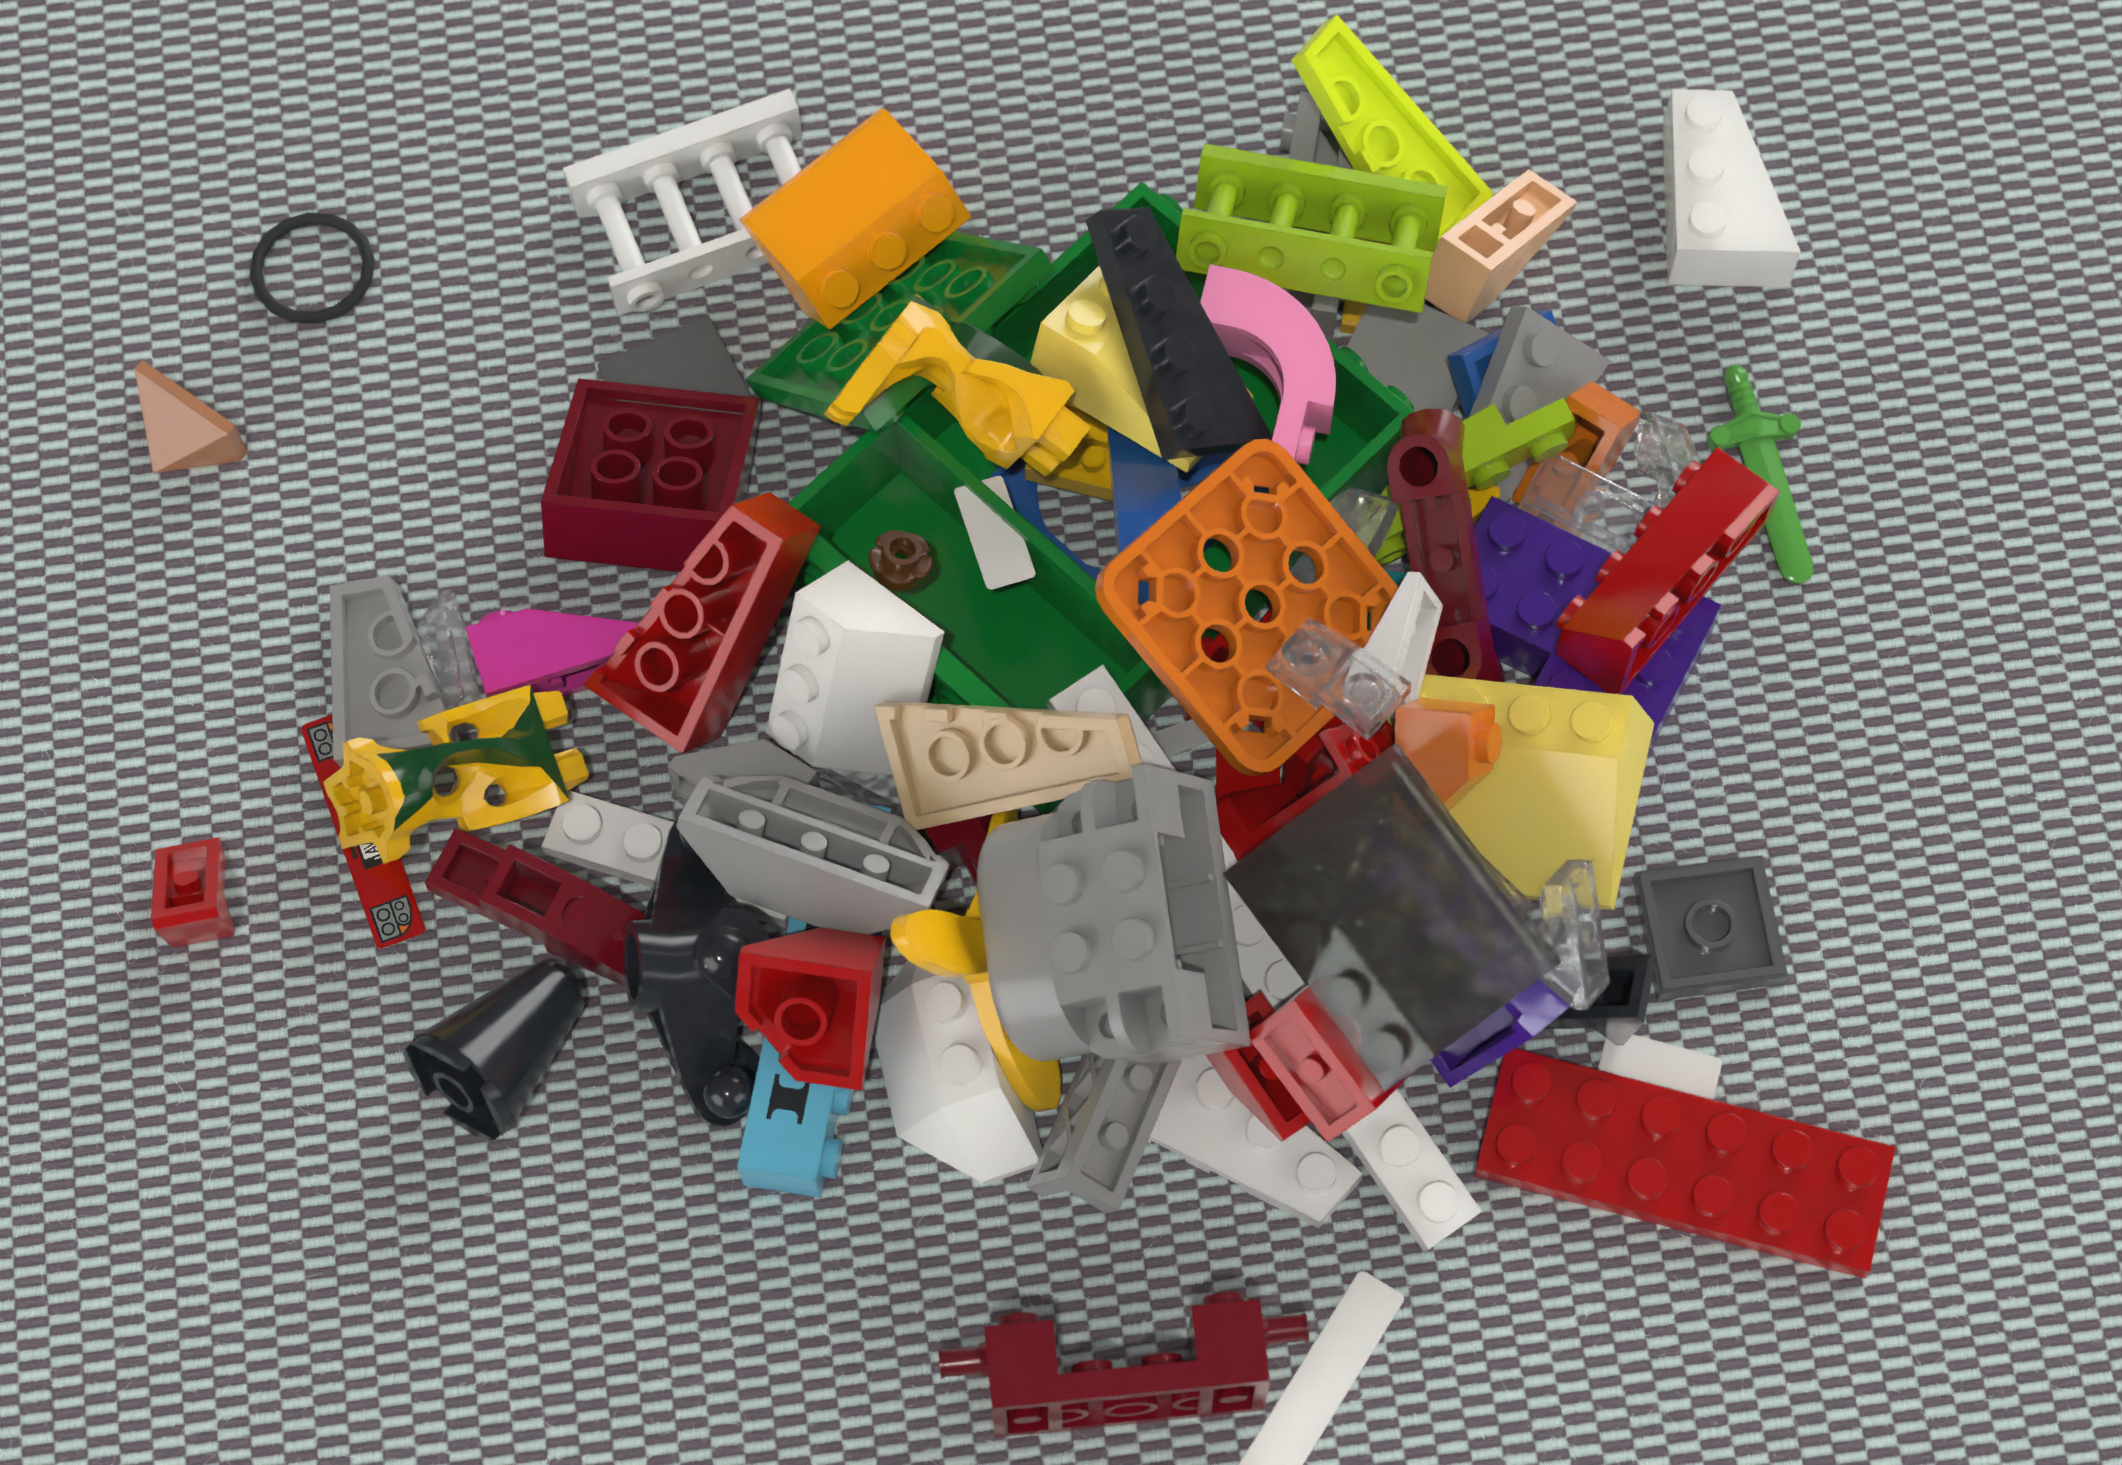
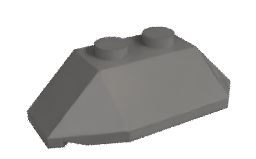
M744 775L721 780L719 776H701L678 817L676 827L730 896L821 928L869 935L890 929L893 920L900 915L931 909L949 869V863L941 855H935L928 842L904 818L784 775Z

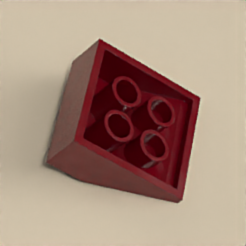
M578 378L541 499L544 557L681 572L685 567L684 562L728 508L733 504L745 501L747 498L761 398ZM635 402H645V403H654V404H663V405H672V406H682V407H691V408H700V409H710V410L737 412V413H744V414H735V413H726V412H717V411H708V410H699V409H690V408H680V407H671V406H662V405H653V404H644V403H635Z

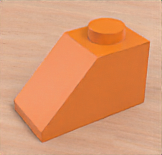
M1593 381L1576 390L1566 399V403L1575 418L1574 437L1567 440L1569 443L1568 447L1545 461L1535 462L1533 459L1511 498L1545 521L1563 530L1570 526L1613 468L1644 414Z
M1419 698L1395 707L1392 838L1407 839L1431 828L1493 770V763L1499 757L1502 744L1501 729L1495 723V704Z

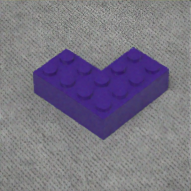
M1491 496L1474 529L1493 645L1500 662L1536 679L1533 686L1608 693L1555 653L1562 631L1556 627L1558 619L1576 596L1580 595L1587 600L1600 585L1595 581V578L1603 564L1612 555V552ZM1707 597L1702 598L1622 694L1633 696L1654 722L1648 755L1714 629L1722 605Z

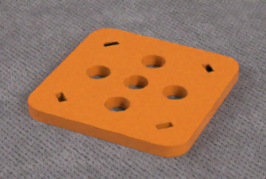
M1255 439L1235 451L1108 562L1098 574L1095 585L1097 601L1104 613L1228 763L1238 772L1249 776L1264 775L1281 766L1352 700L1345 690L1349 675L1399 588L1288 451L1279 443L1269 439ZM1254 486L1269 488V494L1254 492ZM1207 539L1221 541L1228 548L1231 555V564L1227 572L1213 570L1205 561L1203 548ZM1293 551L1306 553L1312 559L1316 574L1311 584L1299 582L1291 574L1288 561ZM1139 581L1149 582V601L1143 604H1138ZM1249 590L1261 591L1271 601L1273 612L1268 623L1255 621L1248 614L1245 598ZM1367 612H1370V630H1367ZM1205 629L1217 630L1225 636L1229 646V654L1225 662L1218 663L1212 661L1203 652L1201 637ZM1291 640L1304 642L1311 649L1314 665L1310 673L1303 674L1291 667L1286 653ZM1249 720L1264 721V733L1242 729L1249 724Z

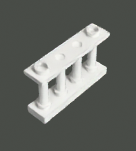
M790 89L563 168L570 199L578 218L593 212L599 214L622 270L621 273L607 277L613 304L618 316L632 311L645 312L652 310L665 299L769 263L739 220L753 208L734 164L760 153L769 154L781 185L801 171L790 145L794 141L803 139L799 108ZM707 172L713 175L736 232L702 243L678 183ZM651 192L656 194L679 252L645 264L621 203Z

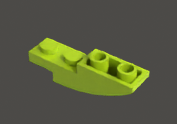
M1564 397L1507 425L1495 403L1463 420L1462 423L1465 430L1462 456L1467 487L1476 485L1478 490L1487 489L1506 479L1511 474L1510 467L1530 457H1533L1535 462H1542L1565 450L1569 445L1567 440L1574 437L1575 418ZM1390 484L1385 487L1371 506L1355 533L1381 566L1399 559L1408 552L1400 502H1392Z

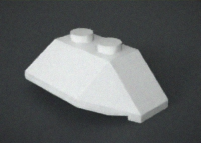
M907 960L879 999L873 1031L897 1136L986 1185L1035 1168L1042 1152L1033 1110L1022 1103L1007 1080L994 1050L983 1032L970 985L963 977L949 978L938 976L919 968Z

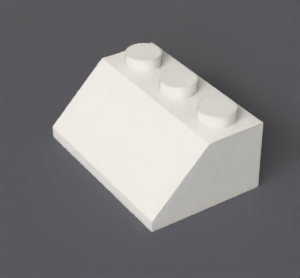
M846 561L795 593L766 733L775 739L781 747L789 750L814 769L893 775L874 706L885 701L927 703L944 631L853 563Z

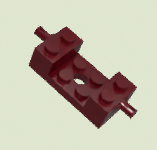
M1220 1292L1205 1296L1203 1298V1305L1191 1306L1188 1337L1191 1361L1182 1362L1181 1354L1158 1353L1141 1358V1366L1113 1368V1362L1110 1360H1088L1073 1364L1071 1366L1072 1373L1059 1374L1053 1319L1039 1321L1038 1314L1031 1312L1003 1315L997 1319L998 1325L984 1326L985 1342L979 1343V1346L947 1350L938 1349L941 1379H944V1377L982 1374V1377H989L995 1438L1265 1411L1270 1383L1266 1349L1269 1348V1345L1309 1342V1329L1306 1313L1265 1317V1314H1262L1260 1299L1244 1300L1243 1293Z

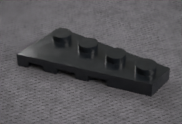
M1150 208L1099 210L1085 220L1162 459L1230 453L1237 451L1255 439H1269L1272 441L1273 437Z

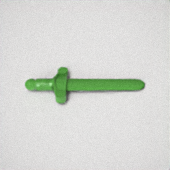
M1731 365L1725 371L1724 382L1728 386L1727 392L1736 418L1722 426L1714 427L1709 433L1706 443L1713 451L1716 447H1719L1721 450L1740 448L1745 466L1780 491L1770 519L1765 523V527L1783 577L1791 583L1803 584L1811 579L1814 574V567L1775 442L1780 439H1792L1799 431L1801 421L1796 415L1791 413L1778 415L1760 411L1751 382L1748 381L1749 375L1747 371L1740 365Z

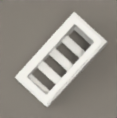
M1407 572L1347 680L1345 690L1367 716L1395 718V707L1416 700L1419 697L1443 604L1420 572Z

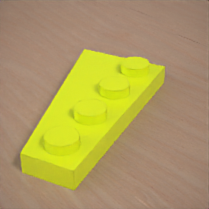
M1338 15L1324 21L1291 59L1354 170L1447 186L1438 242L1443 234L1494 195L1492 190ZM1416 248V250H1421V251H1426V252H1432V253H1434L1433 251L1422 250V249H1417V248Z

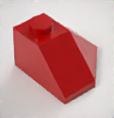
M820 927L741 947L739 952L735 1013L752 1032L756 1029L761 1032L780 1054L778 1062L795 1081L858 1091L862 1090L880 999L886 937Z

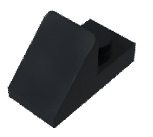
M1650 956L1536 959L1535 963L1575 1001L1572 1006L1544 1029L1594 1028L1615 1045H1624L1645 1021L1656 961Z

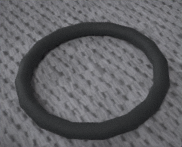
M307 212L284 219L264 234L253 251L249 276L255 296L270 313L292 323L317 324L342 316L361 301L372 283L375 259L369 240L354 223L331 213ZM307 225L331 226L346 233L358 246L362 259L360 279L351 293L334 306L317 311L293 310L278 303L267 291L262 276L264 258L274 242L290 230Z

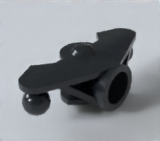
M677 818L667 835L643 920L628 921L625 928L623 944L625 987L632 1011L647 1013L694 1113L702 1122L709 1126L723 1128L737 1123L749 1110L760 1060L736 1039L738 1015L735 1013L739 952L742 946L770 940L768 932L757 918L741 909L729 908L724 892L725 888L676 828Z

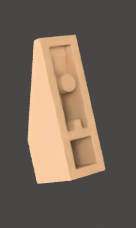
M1528 169L1441 236L1432 256L1425 299L1434 304L1438 311L1468 323L1498 298L1573 212L1577 201Z

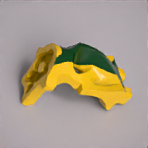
M917 294L824 413L833 422L847 426L882 391L903 378L913 375L921 376L937 385L931 395L959 421L966 436L984 453L987 460L1008 469L1020 457L1045 477L1055 469L1060 461L1064 462L1072 454L1091 428L1064 406L1074 393L1068 381L1044 376L1035 366L1008 346L968 323L949 321L941 312Z
M531 685L419 720L417 724L420 732L427 733L433 746L414 750L393 749L380 746L373 739L359 737L344 742L343 766L323 781L327 795L338 814L340 823L338 839L341 848L344 849L372 842L377 847L385 864L400 859L410 850V835L413 830L431 821L456 819L461 830L470 832L519 820L570 801L567 791L587 780L589 773L584 758L576 747L557 754L553 753L546 730L568 723V711L562 693L550 691L533 694ZM462 723L472 724L477 729V739L454 742L449 734L452 727ZM449 767L455 770L457 779L448 796L442 797L435 791L434 779L436 773L441 768ZM498 784L505 792L504 802L497 806H490L484 799L485 789L488 786Z

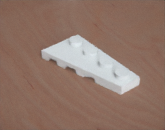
M1205 1055L1182 1059L1148 1140V1143L1153 1141L1185 1157V1162L1207 1173L1212 1171L1242 1186L1243 1191L1318 1229L1362 1181L1363 1173L1308 1126L1303 1127L1285 1141L1280 1142L1229 1091Z

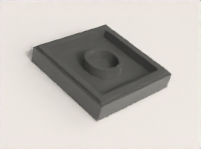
M709 315L597 363L603 381L751 397ZM635 402V403H644V404H653V405H662V406H671V407H680V408H689V409H698V410H707V411H716V412H725V413L744 414V413L728 412V411H719V410H710V409H700V408H691V407H682V406H673V405H663V404H654V403H645V402ZM759 412V421H758V423H761L760 412Z
M1762 855L1634 873L1632 881L1647 955L1656 961L1652 980L1657 1001L1786 983L1788 972Z

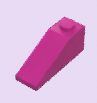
M526 608L516 612L510 610L495 611L481 618L479 623L465 628L486 697L531 685L533 694L559 691L565 697L588 690L583 684L595 669L602 667L615 652L613 649L628 630L635 628L638 623Z

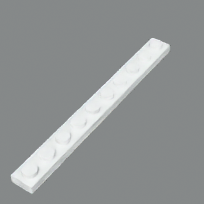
M1101 665L1051 698L1046 704L1049 710L1128 714L1141 763L1176 771L1104 665ZM1221 836L1243 991L1248 998L1262 992L1274 1011H1276L1318 974L1244 867L1238 864L1233 851ZM1398 1089L1374 1112L1342 1133L1423 1251L1431 1249L1482 1212Z

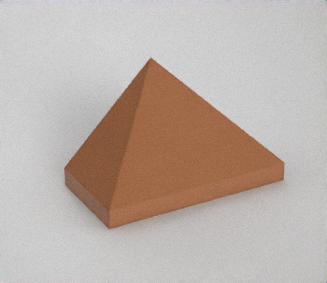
M141 360L134 368L153 474L240 462L247 455L248 451L235 424L145 361Z

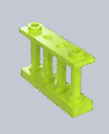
M1204 143L1200 157L1193 209L1207 212L1183 208L1176 258L1184 271L1207 275L1209 266L1212 264L1251 273L1284 289L1422 313L1433 253L1416 250V248L1434 252L1438 242L1447 186ZM1231 216H1238V217L1249 218V219H1254V220L1266 221V222H1268V223L1259 222V221H1253V220H1247V219H1242V218H1236V217H1231ZM1293 226H1294V227H1299V228L1310 229V230H1316V231L1327 232V233H1330V234L1320 233V232H1315V231H1309V230H1303V229H1298V228H1293ZM1354 237H1355V238L1366 239V240L1377 241V242L1389 243V244H1391V245L1382 244V243H1376V242H1371V241H1365V240H1359V239H1354Z

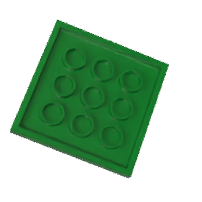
M954 231L830 330L814 319L810 320L748 376L745 381L755 395L762 400L828 418L824 415L825 411L916 294L935 307L949 321L968 323L991 335L995 329L994 323L1011 307L1029 300L1039 288L1038 283L1054 267L1042 248ZM913 375L903 378L876 396L849 424L874 432L886 428L902 417L906 411L905 405L923 388L935 384L921 376Z

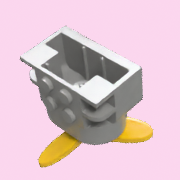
M1141 763L1131 766L1132 779L1119 782L1098 780L1085 783L1081 790L1068 795L1054 813L1018 820L1017 809L995 813L992 815L987 838L979 855L977 891L966 915L960 916L950 912L929 909L900 915L893 920L890 926L892 942L907 960L919 968L938 976L949 978L963 977L970 985L983 1032L991 1044L1014 1092L1022 1103L1031 1110L1042 1112L1055 1109L1058 1106L1061 1097L1062 1081L1058 1059L1094 1053L1105 1059L1165 1063L1251 1046L1213 781Z

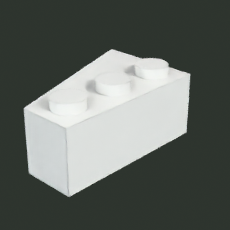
M1672 89L1662 126L1667 285L1789 287L1801 251L1733 90Z

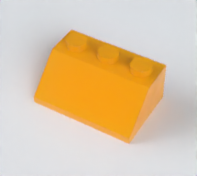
M880 108L739 220L803 313L830 330L971 219L972 216L939 166L886 109Z

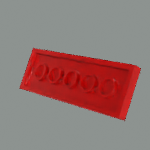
M1513 1049L1502 1058L1474 1177L1866 1279L1871 1270L1896 1147L1527 1051Z

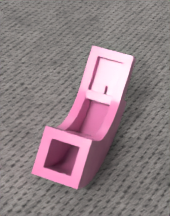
M1210 264L1200 303L1228 355L1254 365L1274 385L1281 405L1272 441L1279 443L1286 449L1297 463L1309 465L1315 434L1318 432L1330 435L1333 417L1336 374L1334 360L1325 335L1308 310L1281 287L1251 273Z

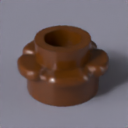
M898 530L884 532L877 537L875 541L876 547L869 551V565L873 570L875 578L881 585L890 590L906 591L916 587L930 573L932 568V558L928 556L929 546L921 536L912 532L906 533ZM901 553L904 554L907 557V559H898L895 557V555Z

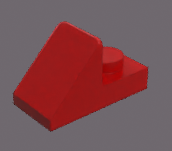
M220 837L155 850L151 921L154 930L171 947L187 946L235 935V928L224 894L226 858Z

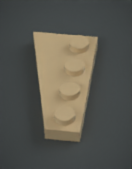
M885 701L874 706L904 818L915 830L1065 799L1068 795L1081 790L1085 783L1098 780L1119 782L1132 779L1131 766L1141 764L1128 714Z

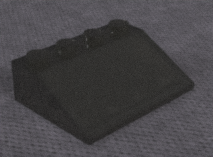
M1398 743L1392 745L1223 873L1385 1091L1441 1053L1562 962Z

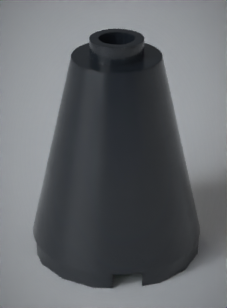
M538 961L416 1035L403 1053L407 1069L418 1087L427 1097L437 1089L451 1103L443 1112L449 1119L472 1135L488 1141H494L512 1128L583 1009L584 1001L580 994L582 984L578 977L565 965L557 962L551 965Z

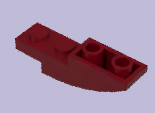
M455 827L425 881L428 892L544 943L547 952L625 987L623 966L625 928L628 921L643 920L644 913L587 881L509 844L505 850Z

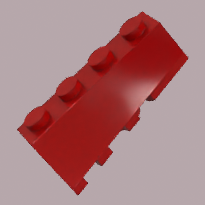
M1719 447L1715 448L1702 465L1693 460L1686 466L1672 487V492L1676 494L1675 497L1664 509L1654 505L1646 513L1633 534L1638 539L1626 554L1619 550L1613 552L1595 578V581L1600 585L1587 600L1580 595L1576 596L1563 611L1556 623V627L1562 631L1555 654L1610 694H1623L1770 519L1780 491Z
M771 492L731 505L686 559L683 570L670 585L661 589L650 603L652 606L635 628L628 630L613 648L615 652L602 667L595 669L583 685L682 754L720 738L821 526Z

